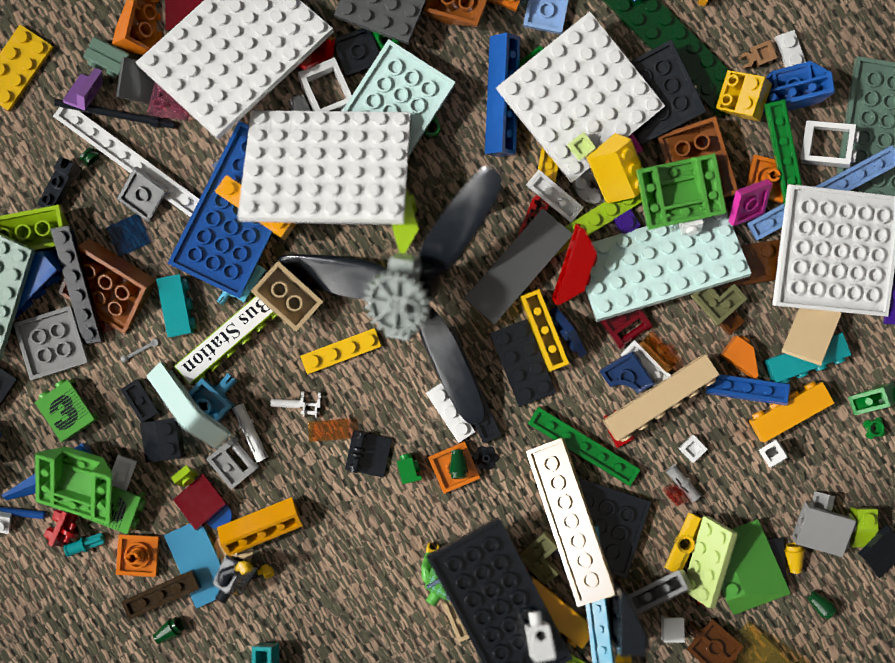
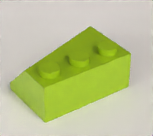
M406 190L404 224H392L399 253L404 254L419 230L414 212H417L413 194L409 195L408 190Z

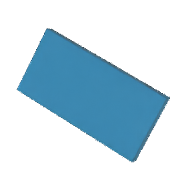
M187 524L165 534L164 537L180 573L183 574L194 569L202 586L200 589L189 593L195 607L199 608L216 600L215 597L220 589L213 585V581L221 566V561L205 525L197 531L191 524Z

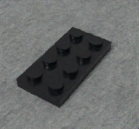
M527 319L490 333L519 407L556 393Z

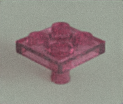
M156 82L154 83L147 111L149 116L188 121L190 113Z

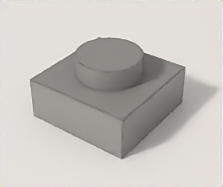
M814 491L812 503L817 508L832 512L835 496Z

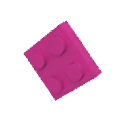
M766 179L736 190L728 222L732 226H736L763 215L773 183Z

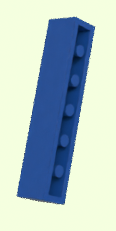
M510 33L490 36L485 154L495 157L516 155L517 115L496 90L497 86L519 69L521 37Z

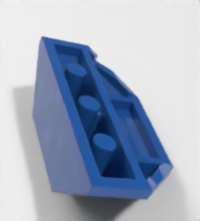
M812 61L771 71L766 77L772 83L766 104L786 100L788 111L821 103L835 93L833 73Z

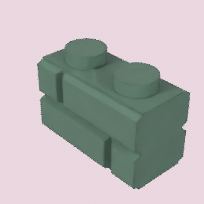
M95 36L83 55L88 61L87 65L92 68L99 69L100 67L106 70L105 74L114 79L117 76L119 77L122 57L133 59L129 53Z

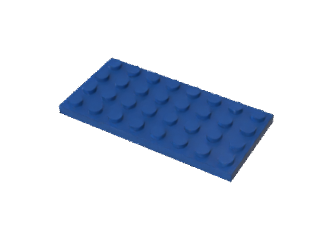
M238 121L167 263L241 299L273 234L271 230L259 222L239 221V208L215 192L226 175L242 185L249 125Z

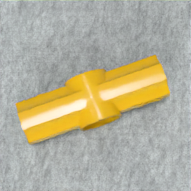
M688 512L664 565L666 569L672 572L683 570L690 553L694 550L703 518ZM682 539H689V545L686 548H681L679 545Z

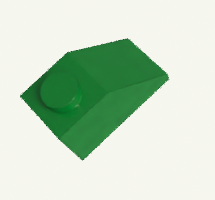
M894 382L878 385L849 396L848 400L854 415L894 405Z

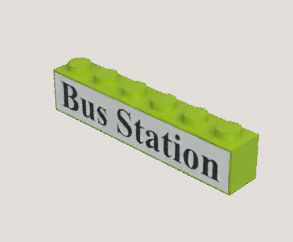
M255 296L174 367L189 384H197L201 378H206L205 374L209 370L215 371L221 365L220 361L224 357L228 359L235 354V348L239 344L243 346L251 340L250 335L253 332L257 331L258 333L267 326L265 324L270 318L273 320L278 315Z

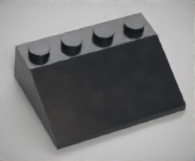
M612 579L615 591L617 592L616 595L609 597L612 643L620 656H646V650H649V638L646 637L624 591Z

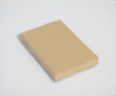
M799 308L782 348V353L821 366L842 313Z

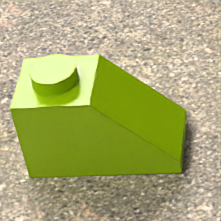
M850 507L851 514L857 523L855 532L851 533V547H864L878 532V509L872 507Z

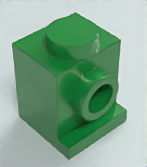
M411 453L400 455V459L396 462L402 485L422 480V475H417V472L420 471L418 460H413Z

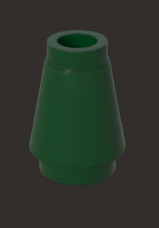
M451 450L449 468L451 479L467 478L469 471L463 450Z
M815 590L806 598L821 618L824 617L826 620L830 619L838 609L834 602Z
M177 617L169 618L153 634V639L157 644L166 642L180 636L184 626Z

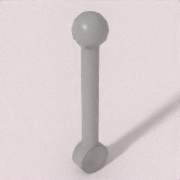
M152 339L148 345L128 355H122L121 361L125 363L129 358L146 349L158 346L159 341Z

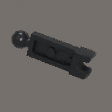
M62 156L59 157L54 166L55 172L37 205L42 208L61 205L72 182L78 179L82 167Z

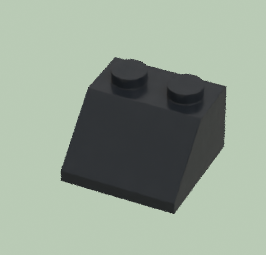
M176 418L140 423L146 463L185 456L181 425Z

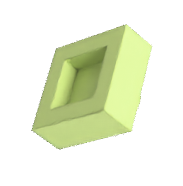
M584 132L567 144L578 161L596 148Z

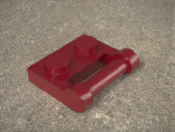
M641 309L600 321L619 350H622L625 344L645 330L649 331L653 328ZM637 319L641 321L642 324L620 338L617 333Z

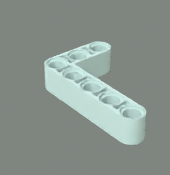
M160 361L147 375V378L179 424L200 440L218 449L231 433L224 425L198 407L172 370L169 371L165 367L166 364Z

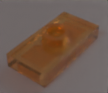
M652 332L648 333L639 344L665 372H669L679 360Z
M348 419L308 422L309 442L350 439Z

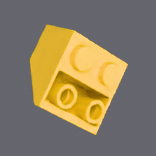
M728 70L716 109L742 119L760 122L772 83L763 76Z

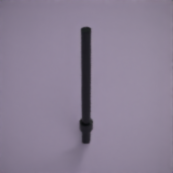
M56 98L54 101V106L150 124V127L155 128L160 126L174 129L175 121L161 119L160 116L151 115L150 117L89 105L86 110H82L64 103L62 99Z

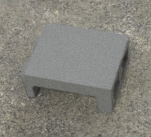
M805 501L792 538L797 545L843 557L844 552L849 548V539L851 533L855 532L857 523L850 513H847L845 516L817 508L812 502Z

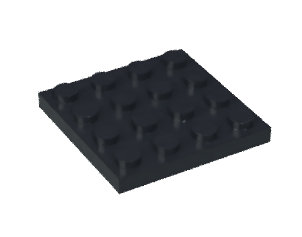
M672 39L630 61L665 105L664 108L633 132L641 146L707 112Z
M577 477L593 524L599 528L600 545L609 571L612 574L627 578L651 501ZM557 548L552 554L561 557L559 549Z

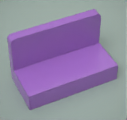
M94 68L89 76L80 74L63 98L64 103L86 110L103 84L102 70Z

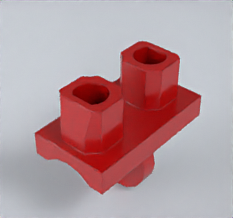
M55 510L52 520L56 521L57 524L55 528L48 527L44 533V537L49 540L48 545L51 547H64L71 538H78L79 533L75 531L77 525L75 521L78 515Z

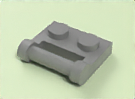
M235 436L206 459L231 490L260 467L257 462L254 463L239 445L238 439ZM230 447L237 453L248 469L243 471L227 451Z

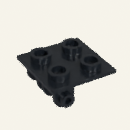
M353 430L345 470L384 478L392 438Z

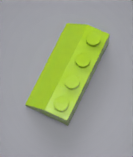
M60 205L0 216V234L35 249V253L56 250L50 229L68 225Z

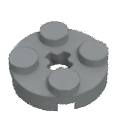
M591 168L576 178L575 191L583 202L588 204H601L605 202L600 188H590V180L596 181Z

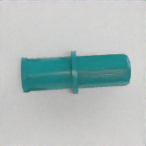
M102 533L87 538L81 537L76 542L64 545V552L67 557L83 551L86 553L91 548L103 545L105 537Z

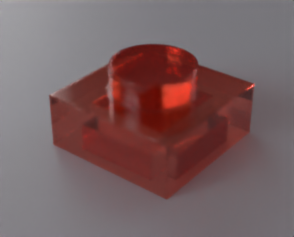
M667 485L662 489L677 507L684 502L681 499L683 494L676 486L672 488L670 485Z

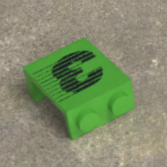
M63 379L55 384V389L43 392L38 396L40 399L34 402L61 442L68 441L99 420L95 412H90L74 388V380Z
M112 486L111 524L107 525L92 519L88 520L128 534L133 529L136 530L140 519L138 515L146 505V500H144L146 493L141 492L139 495Z

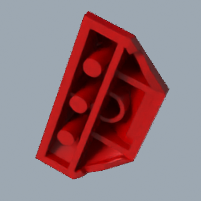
M577 223L575 224L551 298L557 305L584 292L585 287L591 281V269L597 263V252L585 229Z

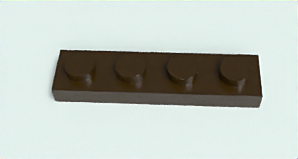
M194 569L129 597L121 601V604L130 620L196 591L202 586Z

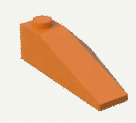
M127 0L116 25L112 44L128 53L144 55L162 39V32H157V21L161 20V14L156 12L155 3L160 0Z

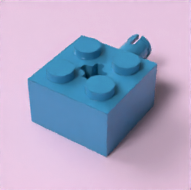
M227 373L217 386L213 385L207 378H201L188 392L198 407L218 422L235 406L226 397V392L237 382L230 373ZM202 403H208L207 407L209 409L203 410L204 406Z

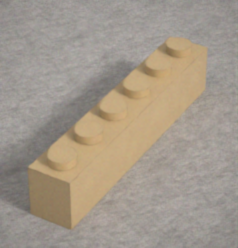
M701 355L602 421L614 439L623 442L632 436L631 432L638 429L640 431L649 425L648 421L655 418L657 420L666 414L665 410L669 407L674 409L682 404V399L686 396L691 398L699 393L698 388L705 385L707 387L716 381L715 377L719 373L707 355Z

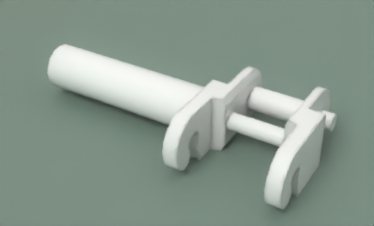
M302 391L301 400L271 399L270 405L271 407L285 408L303 407V411H301L303 417L307 414L315 415V418H317V414H320L318 408L321 407V392H318L317 403L304 402V391ZM306 406H315V411L306 410Z

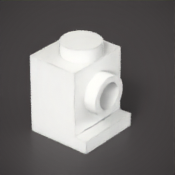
M778 440L759 450L770 468L785 461L788 455Z

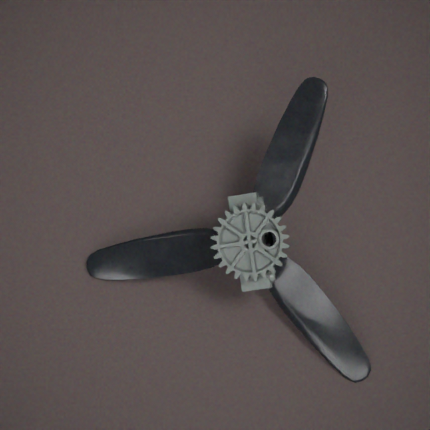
M490 166L478 172L456 196L427 235L418 256L397 252L389 258V269L368 260L338 256L288 254L282 255L277 259L278 262L307 287L341 296L364 299L369 302L364 307L371 311L367 316L374 317L371 322L372 324L379 323L378 330L383 327L385 328V337L409 341L419 331L424 348L443 388L460 416L469 424H478L485 417L481 395L452 331L445 320L429 303L437 296L440 290V275L450 270L464 255L484 224L501 192L504 177L498 169Z

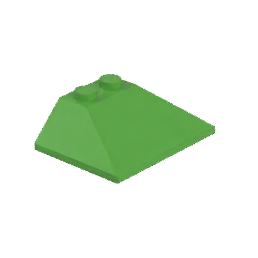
M715 153L636 170L648 230L726 213Z
M67 446L40 451L35 454L36 502L107 525L111 524L113 475L104 458Z
M756 519L731 529L738 534L721 590L732 613L735 615L791 594L759 520Z

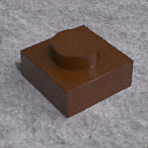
M733 311L719 325L727 335H731L745 321L736 311Z

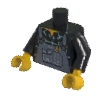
M226 555L213 581V585L220 589L215 599L226 604L230 595L240 596L250 581L260 578L261 574H263L265 579L273 577L275 575L273 568L265 564L259 569V567L245 558Z

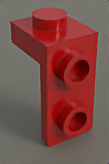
M330 35L298 65L299 68L307 70L332 59L336 38Z

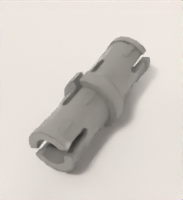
M676 464L667 469L666 473L677 484L678 490H682L691 503L701 497L702 494L690 482L691 479L686 477Z

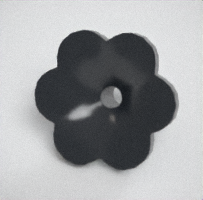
M480 446L477 451L478 453L474 454L473 457L474 461L477 462V467L479 469H493L494 463L499 459L498 455L495 454V449L491 446L487 448Z

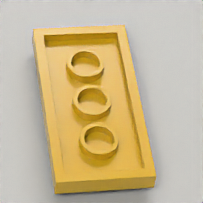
M22 25L18 26L0 52V106L9 112L54 48Z

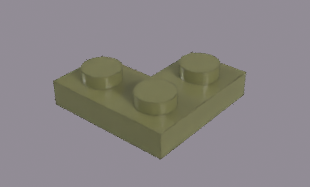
M735 284L731 285L720 296L713 288L690 295L716 325L724 321L748 299Z
M546 530L518 553L523 564L544 585L560 572L547 558L558 546L556 540Z

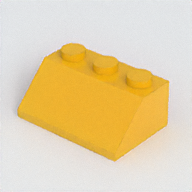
M614 133L586 157L606 203L626 200L639 195L640 188L636 170L643 169L631 139Z

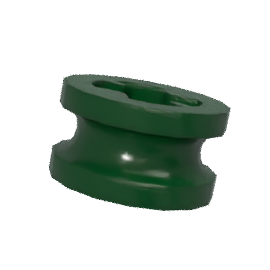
M93 147L86 149L80 156V160L82 162L85 161L87 167L91 166L100 157L98 152H94L95 149Z

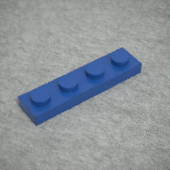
M719 374L715 377L716 381L706 387L705 394L787 406L790 384Z

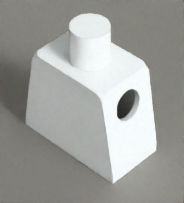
M541 611L529 612L530 623L525 624L529 656L535 663L556 659L549 624L546 621H542ZM541 631L540 635L536 636V633Z

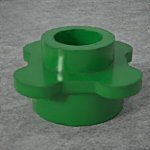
M877 417L872 421L865 420L863 422L867 432L865 436L868 439L885 435L881 418Z

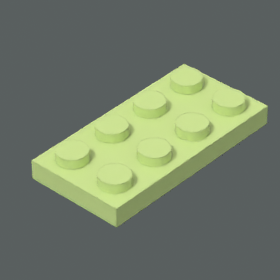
M703 516L687 570V576L694 589L686 593L711 609L716 607L738 533L710 516Z

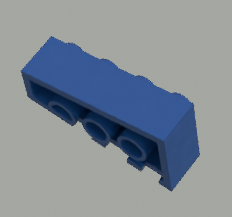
M56 250L39 251L34 254L15 319L33 304L32 299L37 300L47 292L46 287L62 279L60 275L63 272Z

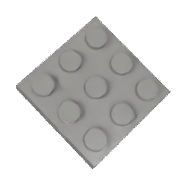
M72 306L13 323L30 380H36L90 363Z

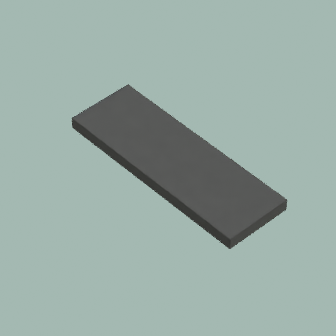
M542 208L464 299L495 325L569 240L572 233Z

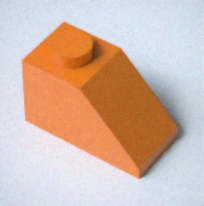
M742 335L740 337L733 336L720 356L750 378L756 379L758 377L754 347L750 345V340Z

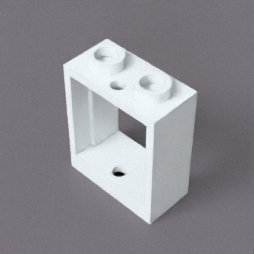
M335 58L298 72V79L313 111H342L352 97ZM334 72L346 99L320 109L308 82Z
M806 121L800 158L801 163L850 168L851 163L856 161L857 151H853L854 143L859 141L860 131H856V125ZM815 129L850 132L846 159L811 156Z

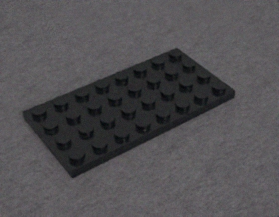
M499 516L426 555L482 663H535L529 656L525 624L530 623L529 612L541 611L542 621H546L549 624L556 659L536 663H567L573 659ZM538 631L536 636L540 635L541 631Z

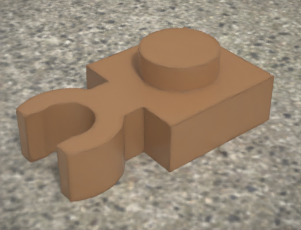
M770 40L751 47V53L745 52L739 57V60L746 58L749 61L748 64L743 66V69L750 68L754 62L759 67L777 59Z

